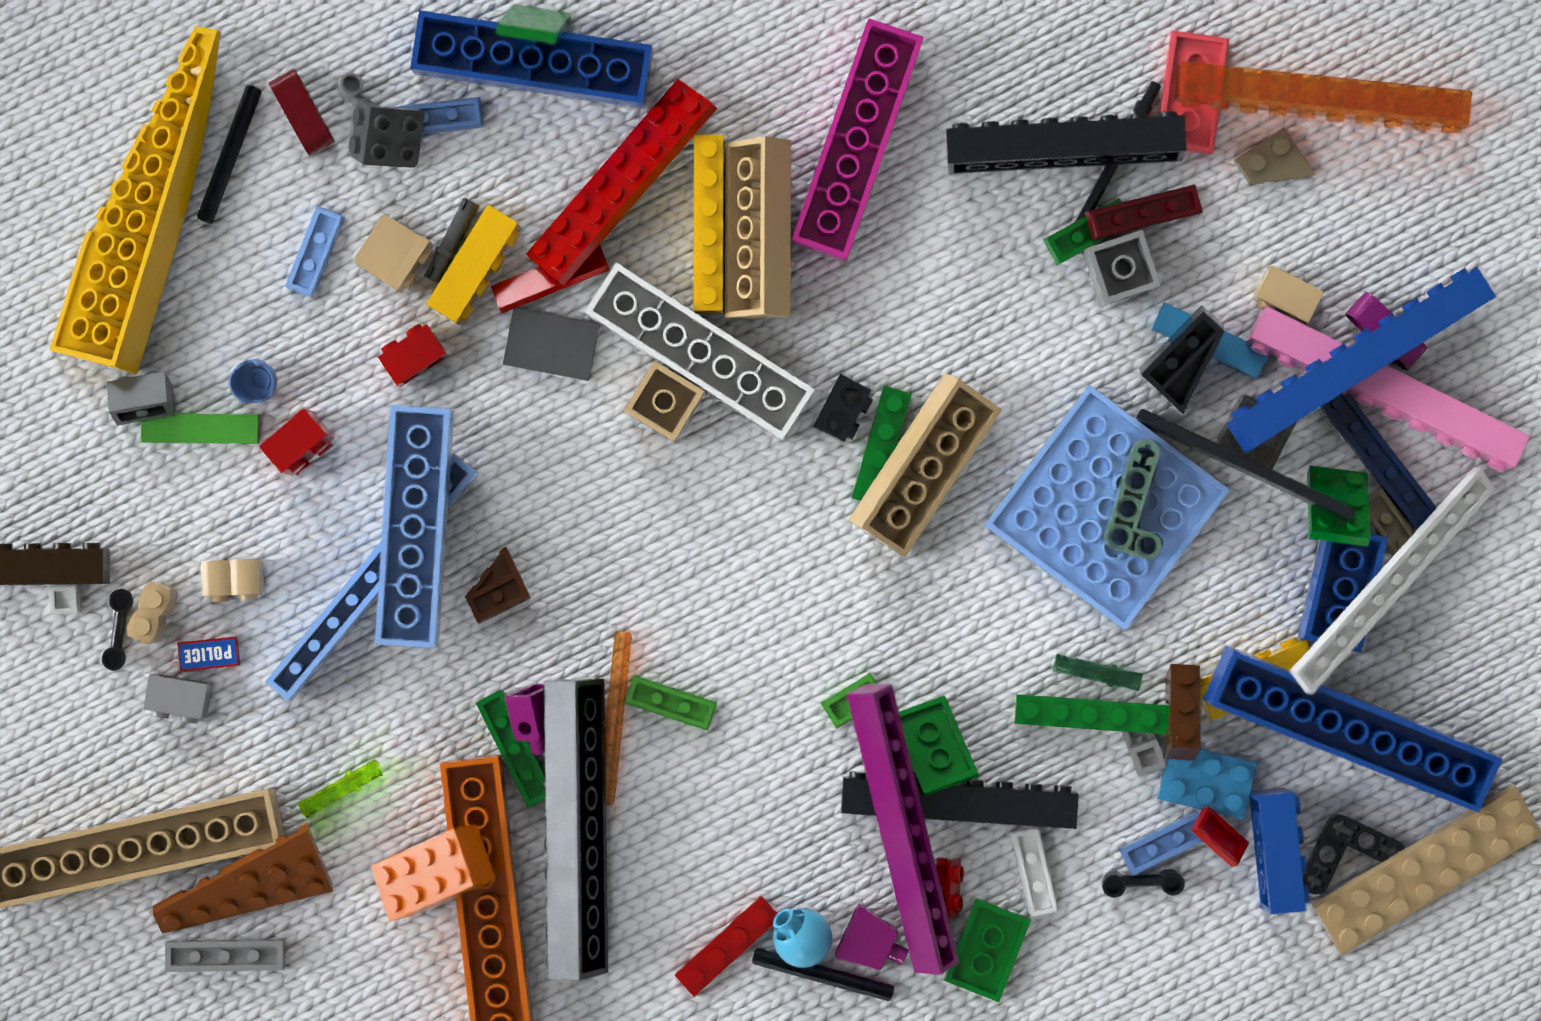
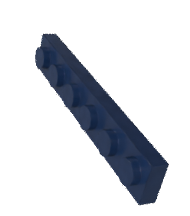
M1349 393L1340 394L1322 405L1320 409L1378 484L1382 486L1411 527L1416 529L1423 524L1437 507Z

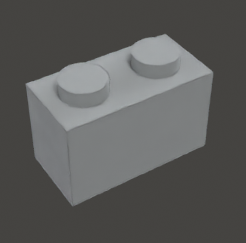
M149 674L143 709L152 711L151 716L168 719L169 714L180 716V721L197 724L198 719L207 718L213 683L161 674Z

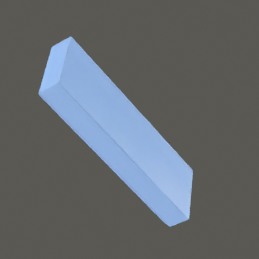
M316 206L285 285L286 288L314 298L345 220L344 216Z

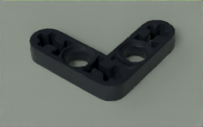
M1334 814L1326 821L1306 863L1307 873L1303 874V884L1308 886L1309 893L1311 894L1323 893L1328 888L1347 846L1380 862L1389 859L1387 853L1378 849L1380 843L1391 849L1396 845L1397 852L1404 850L1406 847L1401 842L1345 815ZM1344 820L1343 826L1354 831L1355 825L1358 826L1352 835L1351 843L1348 842L1351 836L1343 832L1335 835L1336 829L1333 828L1335 822L1340 823ZM1364 832H1370L1373 835L1374 842L1371 847L1364 849L1359 845V836ZM1325 846H1331L1335 851V856L1330 862H1323L1319 856L1320 850ZM1316 862L1322 867L1329 868L1327 873L1323 870L1320 871L1318 878L1322 881L1321 885H1314L1313 888H1310L1311 882L1308 881V877L1310 875L1315 876L1318 871L1317 867H1313L1314 863Z

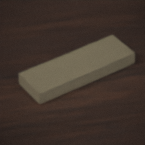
M1382 486L1368 494L1370 525L1377 535L1388 537L1386 548L1394 556L1414 532Z

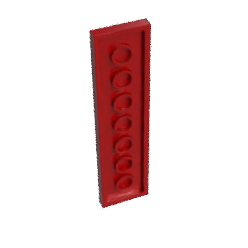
M677 79L534 243L526 255L564 286L717 110L716 106L684 82Z

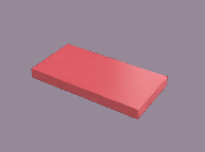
M1172 30L1170 32L1159 113L1175 111L1177 116L1185 115L1187 151L1212 155L1214 153L1230 38Z

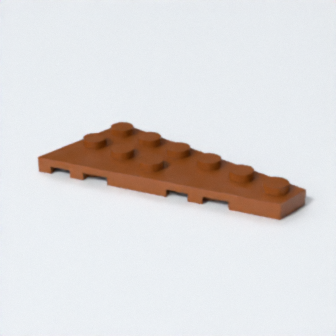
M308 823L298 827L299 831L289 837L283 835L277 838L276 844L267 849H257L221 869V873L211 879L208 876L198 881V886L191 890H181L153 905V916L161 933L172 932L332 892L331 878Z

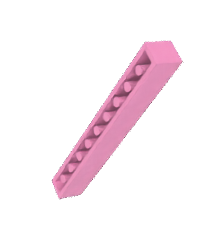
M1267 306L1259 312L1246 339V343L1252 345L1251 349L1254 352L1267 356L1269 353L1278 358L1277 362L1291 369L1296 367L1304 371V374L1307 373L1305 370L1306 366L1319 358L1324 363L1332 358L1329 352L1343 344ZM1387 365L1342 393L1346 394L1348 392L1357 397L1356 401L1364 406H1375L1383 410V415L1393 420H1399L1400 418L1410 423L1409 427L1417 432H1428L1436 436L1435 440L1447 446L1453 444L1461 448V453L1473 459H1478L1479 457L1487 461V465L1490 468L1500 472L1517 466L1530 435Z

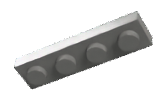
M285 939L165 942V972L285 969Z

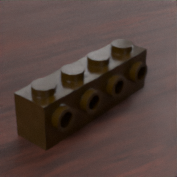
M42 543L24 544V549H13V544H0V585L110 584V549L101 548V543H82V549H71V543H53V549H42Z

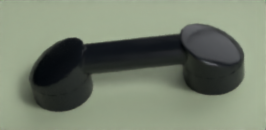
M117 589L109 597V604L115 610L111 645L102 654V663L105 668L112 671L122 668L127 660L126 652L122 649L126 614L127 610L133 606L134 597L126 589Z
M1165 869L1160 874L1134 876L1122 875L1119 871H1110L1103 877L1101 885L1104 893L1112 898L1121 896L1125 892L1126 887L1161 886L1166 894L1174 896L1183 891L1185 881L1182 875L1174 869Z

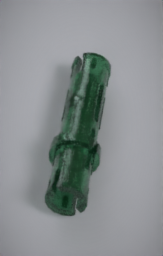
M1056 654L1052 671L1106 683L1108 687L1115 685L1136 691L1140 690L1143 673L1117 668L1115 664H1111V666L1102 665Z

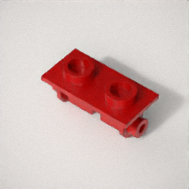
M937 857L935 864L940 885H943L942 894L948 919L959 917V913L963 908L960 883L964 879V867L961 865V858L948 860V858Z

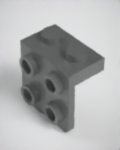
M358 99L357 107L353 111L354 132L349 140L350 156L363 165L416 167L419 159L424 113L419 109L379 107L369 99Z

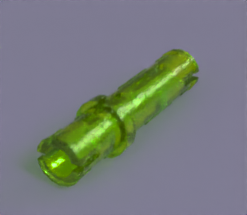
M372 759L354 771L349 770L345 772L344 777L311 796L298 801V806L303 815L309 818L314 813L333 804L351 792L355 791L357 793L361 791L362 786L383 776V770L378 761Z

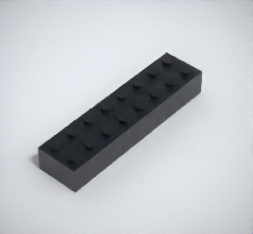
M1166 111L1159 113L1160 117H1148L1147 113H1134L1130 115V118L1118 119V115L1100 116V120H1088L1086 116H1077L1070 118V122H1058V118L1041 119V123L1029 124V120H1013L1011 125H999L997 121H987L981 123L982 126L970 127L969 123L952 124V128H946L948 174L1181 162L1187 151L1185 115L1177 116L1175 111Z

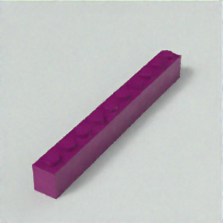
M865 684L848 693L847 698L914 973L941 975L959 964L893 685Z

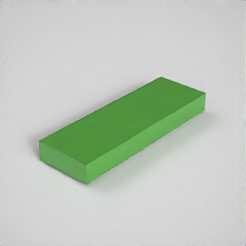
M636 675L633 676L625 700L626 704L707 731L717 705L715 701Z

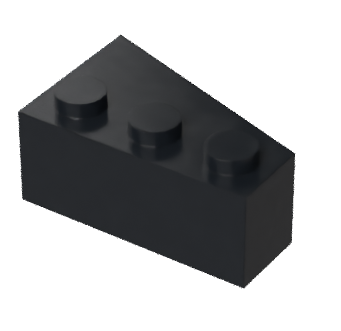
M1201 305L1140 367L1141 375L1182 414H1184L1187 404L1225 332L1223 325Z

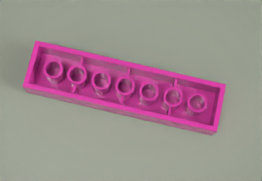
M868 18L792 236L791 244L845 263L847 262L924 37Z

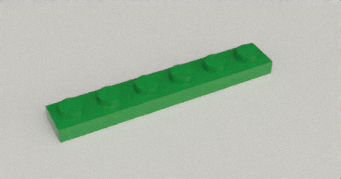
M1016 694L1014 724L1165 735L1168 726L1169 705Z

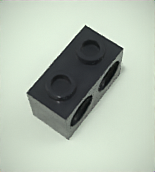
M840 374L813 428L842 443L845 442L846 438L853 440L860 424L855 422L859 413L866 414L873 401V398L869 397L871 389ZM853 389L859 393L860 400L857 404L848 405L845 403L843 394L846 390ZM841 415L845 418V429L835 431L830 427L829 421L833 416Z

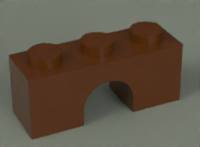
M1170 664L1165 676V704H1169L1168 726L1165 731V759L1195 761L1201 749L1200 665Z

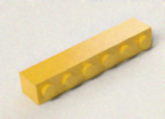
M694 135L693 311L696 314H723L724 137L723 135Z

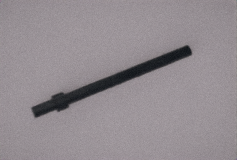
M1151 81L1142 99L1137 100L1132 112L1147 113L1149 117L1153 109L1151 105L1162 86ZM1119 165L1104 167L1075 222L1086 216L1085 212L1096 208Z

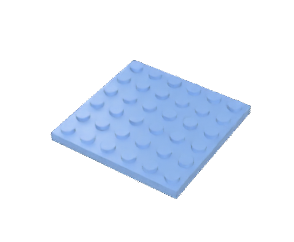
M1088 385L984 526L1121 629L1126 630L1230 489L1099 391ZM1143 439L1154 441L1160 451L1137 526L1138 529L1157 535L1161 540V551L1152 559H1140L1114 551L1107 547L1103 539L1129 451L1134 443ZM1145 445L1144 448L1138 449V453L1142 454L1140 464L1133 463L1132 467L1143 468L1147 471L1148 467H1143L1142 463L1145 458L1151 457V453L1147 451L1148 446ZM1132 473L1128 482L1132 488L1139 489L1143 484V479L1140 474ZM1129 501L1122 502L1120 505L1121 514L1125 517L1132 516L1134 513L1133 504ZM1115 529L1111 534L1112 542L1117 546L1125 542V533L1121 529ZM1145 537L1140 541L1139 548L1142 553L1150 554L1154 544L1151 539Z

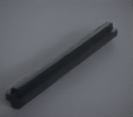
M247 85L244 89L197 214V218L203 222L213 223L262 93L255 86Z
M759 948L755 949L752 963L768 969L885 1001H891L894 994V986L817 964L806 968L795 967L786 963L777 953Z

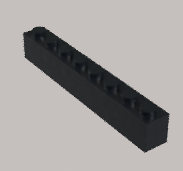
M849 771V776H843L841 813L876 816L866 772ZM972 779L966 781V784H958L923 797L916 782L924 819L1077 829L1079 793L1072 791V786L1054 785V790L1042 789L1043 784L1025 783V788L1013 787V782L996 781L995 786L984 785V780Z

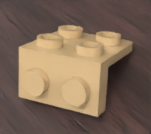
M383 215L357 253L354 261L370 274L403 293L405 289L409 290L417 278L415 273L421 264L425 265L431 257L433 244L390 216Z

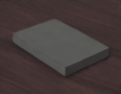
M515 308L512 313L503 365L589 381L600 323Z

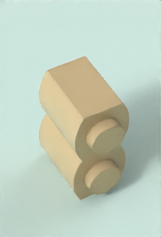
M263 558L201 561L202 597L210 596V602L228 601L229 595H239L240 601L257 600V594L265 593Z
M149 582L141 592L139 609L129 620L127 636L145 644L155 643L164 632L166 625L165 616L172 611L176 604L177 589L160 582Z

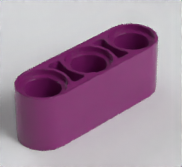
M1365 292L1345 315L1361 332L1369 328L1372 333L1380 328L1378 321L1392 312L1372 294ZM1422 343L1393 362L1403 370L1408 371L1428 348Z

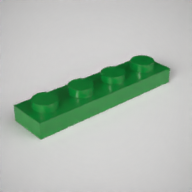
M883 386L852 499L862 500L896 448L911 393Z
M502 689L476 702V705L528 808L546 799L543 785L545 773L536 755L531 754L529 741H517L514 739L505 701L506 695Z

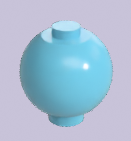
M787 908L776 915L773 921L775 927L773 936L774 946L778 955L786 963L795 967L806 968L822 962L827 957L832 945V931L829 923L820 913L808 908L794 910Z

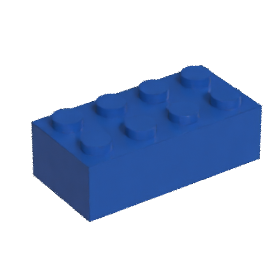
M1370 533L1371 539L1368 546L1320 540L1297 638L1316 643L1380 572L1388 537ZM1365 636L1354 647L1353 652H1362Z
M1285 788L1251 791L1249 800L1260 908L1270 915L1306 911V903L1310 902L1308 886L1303 884V874L1307 873L1305 856L1300 854V844L1304 843L1302 827L1297 825V815L1301 813L1299 797H1295L1294 792Z

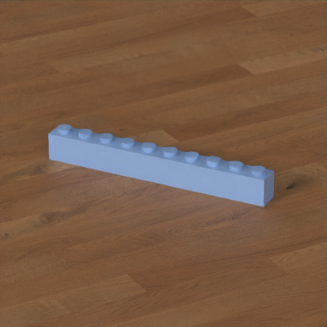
M455 454L451 456L448 512L479 475L475 469ZM381 542L265 681L287 701L293 700L378 598Z

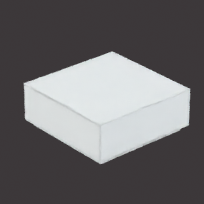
M80 584L48 586L50 615L81 613Z

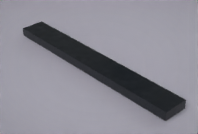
M1140 409L1136 417L1145 427L1350 524H1353L1357 516L1355 508L1154 413Z

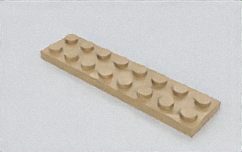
M1512 784L1485 800L1479 813L1472 810L1465 812L1313 903L1312 906L1336 949L1341 955H1344L1541 837V831L1518 788Z

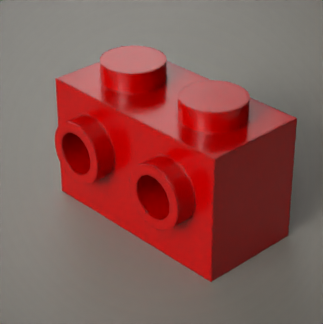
M421 324L415 325L406 332L408 337L398 343L396 340L389 342L381 348L383 353L377 356L396 386L400 388L449 356L431 327L427 324L423 327Z

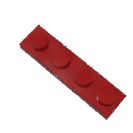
M761 895L675 973V977L695 997L773 926L774 918L778 913Z

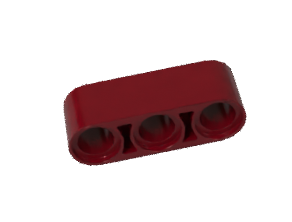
M295 69L268 82L309 156L335 142Z

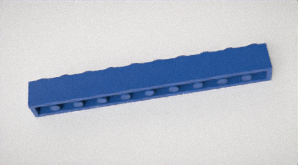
M1478 267L1470 272L1463 268L1450 277L1453 282L1446 287L1439 283L1428 290L1426 293L1429 297L1422 302L1415 298L1402 306L1404 313L1395 317L1391 313L1378 321L1380 328L1371 333L1369 328L1354 336L1353 338L1356 343L1347 348L1344 343L1329 352L1332 358L1324 363L1319 358L1306 366L1305 370L1307 373L1300 378L1293 374L1280 382L1283 388L1273 393L1269 389L1255 399L1258 404L1249 409L1245 404L1232 412L1231 415L1234 419L1226 424L1244 453L1254 449L1497 297Z

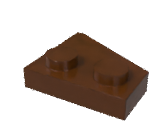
M507 547L500 550L499 556L489 568L487 567L480 576L479 582L465 596L478 624L531 598Z

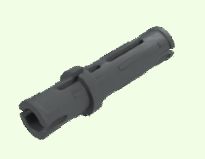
M462 198V202L440 246H436L434 250L436 254L424 275L426 278L439 284L454 260L458 247L480 207L478 204Z

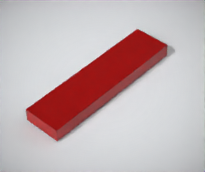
M599 244L564 286L539 266L494 284L491 288L500 312L505 313L607 272L610 269Z

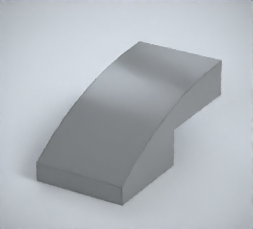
M1122 732L1139 777L1166 767L1159 743L1154 734Z

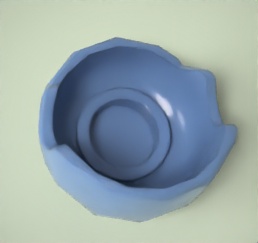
M251 359L238 364L230 373L229 387L232 395L241 403H261L268 400L275 393L278 379L272 366L263 360Z

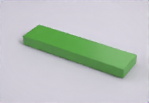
M175 413L174 416L141 421V442L259 444L260 415Z

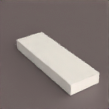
M1033 826L1011 831L1010 836L1030 919L1059 912L1040 828Z

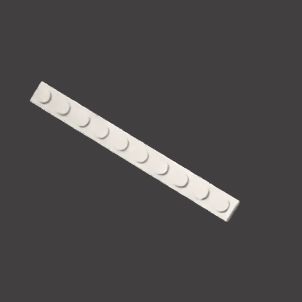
M1472 468L1290 670L1306 693L1313 694L1496 490L1482 468Z

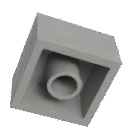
M1143 230L1086 248L1083 252L1101 307L1156 290L1161 286Z

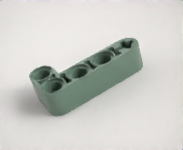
M1150 439L1137 441L1129 451L1103 538L1108 548L1140 559L1155 558L1160 553L1162 547L1161 540L1157 535L1137 528L1160 452L1158 445ZM1145 445L1148 446L1147 451L1151 453V457L1145 458L1142 463L1143 467H1148L1147 471L1143 468L1132 467L1133 463L1140 464L1142 454L1138 453V449L1144 448ZM1132 473L1140 474L1143 479V484L1139 489H1134L1129 485L1128 480ZM1124 501H1129L1134 506V513L1130 517H1125L1120 512V505ZM1115 529H1121L1126 536L1125 542L1120 546L1115 545L1111 540V534ZM1145 537L1151 539L1154 544L1150 554L1142 553L1139 548L1140 541Z

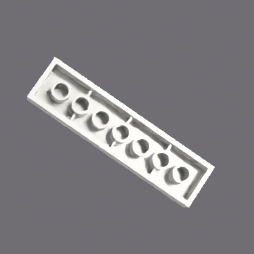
M618 263L614 265L585 310V314L782 441L815 391L809 385Z

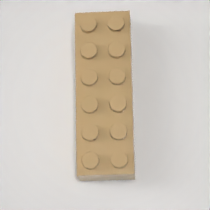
M763 136L726 142L725 318L758 320L790 317L791 140Z
M944 373L850 516L849 521L893 551L906 557L1002 409L959 378Z

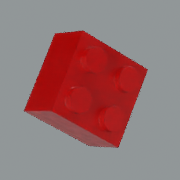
M303 408L264 441L259 448L282 474L291 476L296 474L298 476L310 467L311 464L308 462L317 454L322 456L332 448L331 441L336 437L313 411Z

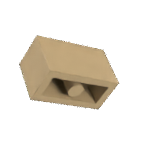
M1272 265L1266 269L1252 300L1258 302L1256 306L1261 310L1267 306L1306 325L1315 312L1324 291Z

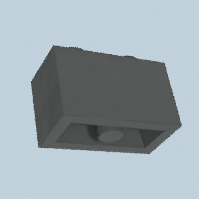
M151 371L145 375L135 377L124 376L107 382L109 413L117 426L175 415L173 388L165 371Z

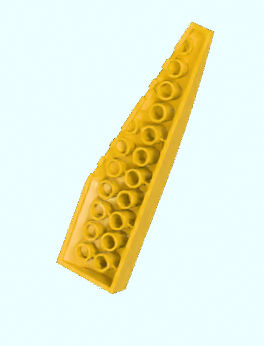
M195 26L178 58L179 67L176 72L169 75L165 82L168 88L161 101L156 100L151 109L154 114L149 124H143L122 165L124 171L121 177L114 181L109 189L112 194L105 208L102 206L99 208L95 216L98 221L93 231L88 230L83 239L50 351L137 375L179 239L196 176L213 92L220 31Z

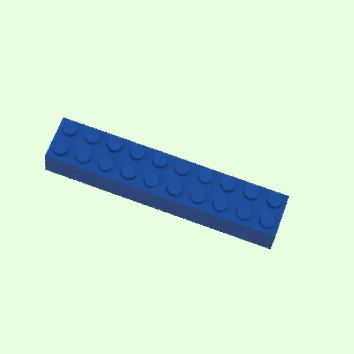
M1228 645L1224 648L1203 698L1211 706L1477 813L1481 810L1502 762V758L1488 750L1325 684H1321L1313 694L1306 693L1290 670Z

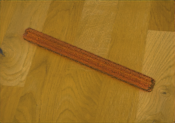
M616 631L614 637L605 723L606 805H613L615 803L632 634L627 631Z

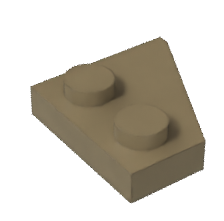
M1284 127L1234 160L1250 185L1296 178H1310L1315 174Z

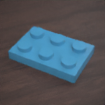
M1200 749L1195 761L1166 759V767L1163 770L1157 799L1201 810L1209 806L1218 814L1244 820L1257 762Z

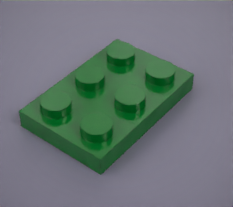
M1309 465L1307 486L1355 508L1357 513L1353 524H1350L1308 504L1309 539L1368 546L1371 536L1367 473Z
M945 695L899 711L914 777L923 797L978 777L979 773Z
M975 897L956 946L959 964L946 972L944 981L999 1002L1031 919Z

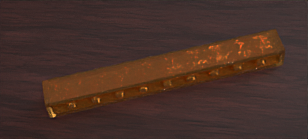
M1183 61L1177 66L1174 101L1182 102L1183 107L1197 108L1200 104L1211 105V109L1226 111L1228 107L1240 108V112L1249 114L1257 113V110L1269 111L1268 115L1286 116V113H1296L1297 118L1315 119V115L1326 116V121L1344 122V118L1355 119V124L1373 125V121L1384 122V127L1401 128L1402 124L1413 125L1412 129L1417 131H1430V128L1434 127L1441 128V132L1446 134H1458L1459 130L1469 126L1472 91Z

